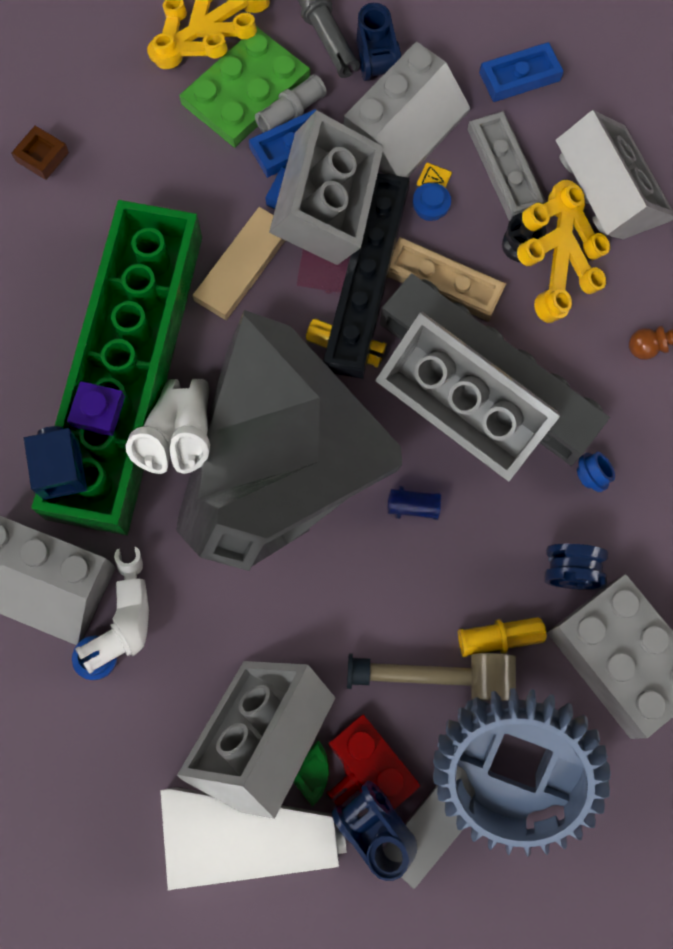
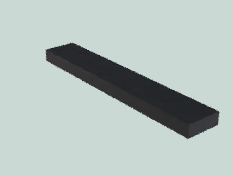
M377 174L361 248L350 256L323 362L334 374L364 378L409 191L410 178Z

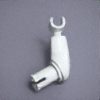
M135 547L136 558L131 563L122 562L120 548L116 550L114 555L118 571L124 576V580L116 582L117 610L112 618L113 624L110 625L112 629L83 646L75 648L80 659L95 651H99V655L83 663L89 674L123 653L127 656H134L145 646L148 631L149 604L145 580L137 579V575L143 569V561L137 547Z

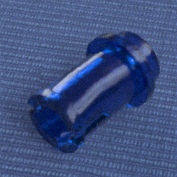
M399 486L398 489H390L387 513L395 514L396 519H400L401 515L433 518V520L439 519L441 510L440 493L431 494L406 491L404 486Z

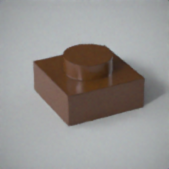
M36 125L11 152L17 163L45 180L48 179L69 153L64 142Z

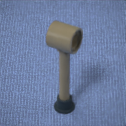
M349 653L347 689H352V685L369 686L370 681L470 686L471 700L478 697L481 701L491 702V692L496 691L502 701H508L510 689L515 688L516 690V656L494 653L472 654L471 668L370 663V659L353 658V653Z

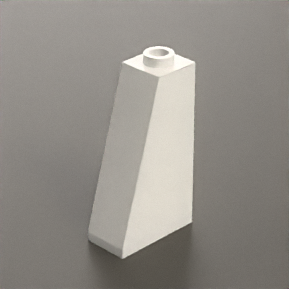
M179 787L160 790L168 890L339 867L338 854L347 853L345 837L337 826L334 825L331 813L281 805L275 819L239 812L202 791Z

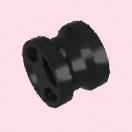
M522 213L513 216L509 221L502 241V248L506 256L513 261L520 262L517 256V249L524 242L517 240V238L521 237V239L526 241L531 238L539 239L546 235V225L536 231H531L525 227L522 221Z

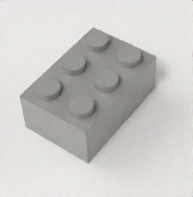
M316 110L295 132L269 233L336 265L361 248L384 147Z
M626 574L607 584V587L598 591L546 632L630 739L649 738L673 718V631Z

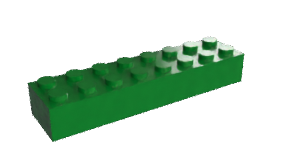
M124 200L117 201L55 422V426L63 427L64 429L69 428L80 442L88 491L43 500L35 493L31 509L45 520L128 536L144 469L129 459L126 453V443L133 430L138 427H144L145 421L156 405L167 381L202 242V233L196 213ZM80 381L121 390L124 393L125 399L113 436L71 427L67 422Z

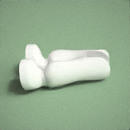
M169 379L156 405L148 415L144 427L136 428L129 435L126 443V453L132 462L140 468L156 474H162L167 471L170 456L175 470L182 474L191 473L203 465L208 459L210 452V442L207 437L208 382L204 379H192L189 388H181L178 379Z

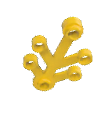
M165 0L162 5L166 16L162 33L156 35L147 47L149 58L161 69H172L182 62L183 56L220 58L228 50L225 37L249 39L257 33L255 18L250 13L264 11L270 5V0H228L209 13L210 3L213 0H195L189 26L179 31L180 21L187 16L184 1ZM242 9L249 12L238 14L233 19V22H223ZM198 37H204L203 42H197L193 40H195Z
M562 180L555 184L548 196V202L544 204L535 203L522 213V221L525 227L531 231H536L547 225L550 217L554 215L558 217L555 230L539 239L531 238L519 245L517 249V256L525 266H532L542 261L545 253L554 249L549 289L540 293L534 302L538 317L546 323H553L564 318L571 309L572 299L565 290L569 260L579 277V285L586 294H593L602 290L606 285V277L603 271L597 267H590L572 233L573 225L583 241L584 253L592 260L606 255L610 250V243L604 234L594 233L583 212L585 207L584 193L576 183L570 180Z

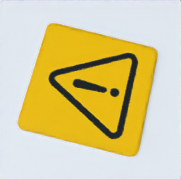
M426 163L417 181V186L426 183H437L446 187L452 172Z

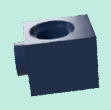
M59 426L45 427L38 430L37 435L23 437L31 489L43 500L88 491L80 442L69 428L64 429Z

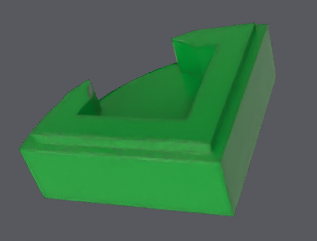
M320 741L310 748L294 780V784L312 807L324 793L329 776L327 755Z

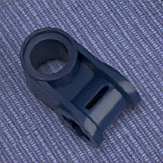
M371 2L365 4L358 13L356 44L364 81L371 80V76L385 74L401 58L400 46L398 41H396L391 13L385 5Z
M367 781L362 785V792L345 806L338 805L332 810V818L341 834L352 843L371 872L377 878L384 881H394L402 877L414 861L418 850L417 841L413 833L410 832L394 811L383 791L375 783ZM365 808L369 810L362 817H358V814ZM390 842L399 847L402 852L403 861L394 862L389 860L383 852V843Z

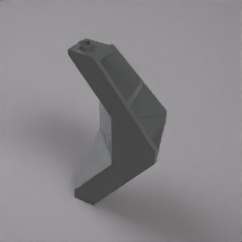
M244 310L228 346L207 417V437L210 442L209 456L200 468L190 474L179 512L176 531L199 557L250 571L253 565L307 533L310 527L347 499L397 472L402 466L401 446L291 326Z

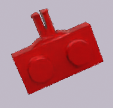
M364 714L328 743L329 747L342 762L344 772L347 775L329 792H326L331 800L345 789L333 801L335 806L342 805L357 791L361 793L362 785L367 781H371L383 791L395 810L421 786Z

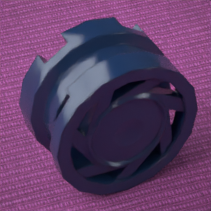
M566 543L554 544L546 548V555L549 557L548 561L550 562V568L545 571L544 582L546 584L575 590H598L607 587V575L603 573L602 562L608 559L607 550L591 545Z

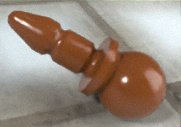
M658 326L656 331L650 328L637 330L629 340L631 353L641 360L651 359L659 351L668 353V345H673V329L664 332L663 326Z

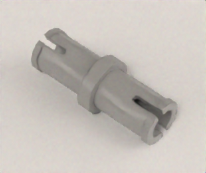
M312 74L294 89L282 91L279 94L278 100L255 114V120L260 130L264 133L288 122L290 119L303 115L306 108L326 96L327 91L323 81L319 76Z

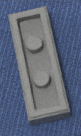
M504 111L469 121L467 130L508 220L510 221L513 216L523 213L525 209L535 203H546Z
M457 766L456 781L462 779L463 785L472 799L475 795V789L469 782L463 768ZM438 785L434 787L404 823L417 841L418 850L416 857L401 877L413 889L418 886L462 832L456 826L457 816H446L445 802L438 800ZM389 842L383 849L385 856L394 862L403 861L400 848Z

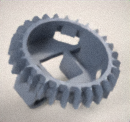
M515 688L510 689L508 701H502L496 691L491 692V704L481 701L478 697L469 700L464 708L460 707L458 709V722L448 719L445 729L446 735L440 734L438 737V750L435 751L433 760L435 767L433 780L434 784L438 785V800L445 802L446 816H457L456 826L458 830L471 826V839L473 842L482 836L487 837L489 850H492L497 842L505 844L508 856L511 854L514 846L523 847L527 857L530 856L532 847L541 846L544 853L548 855L549 844L557 842L563 849H566L567 835L582 840V825L595 828V814L604 813V799L610 797V765L607 762L608 756L605 745H599L600 737L598 730H588V720L585 715L571 720L573 718V708L570 703L562 706L559 711L556 710L555 698L552 694L544 700L543 704L538 703L535 690L533 689L529 691L526 700H519ZM504 734H509L546 748L535 773V788L489 771ZM457 766L463 768L469 782L475 789V795L472 799L467 793L462 779L456 781ZM553 805L564 806V819L559 821L555 815L548 819L534 822V828L527 829L526 818L532 812L540 811Z

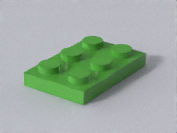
M257 27V33L252 38L241 39L179 95L181 105L235 148L258 127L255 114L278 100L279 94L285 89L292 90L310 77V68Z

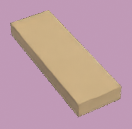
M258 207L193 293L195 302L227 321L286 241L269 233L273 214Z
M399 237L395 245L388 274L389 278L403 283L411 273L421 280L426 279L432 282L438 288L440 294L452 303L462 304L472 315L488 322L506 286V283L401 237Z

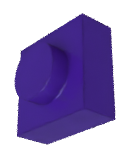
M80 381L67 422L71 427L113 436L125 395L121 390Z

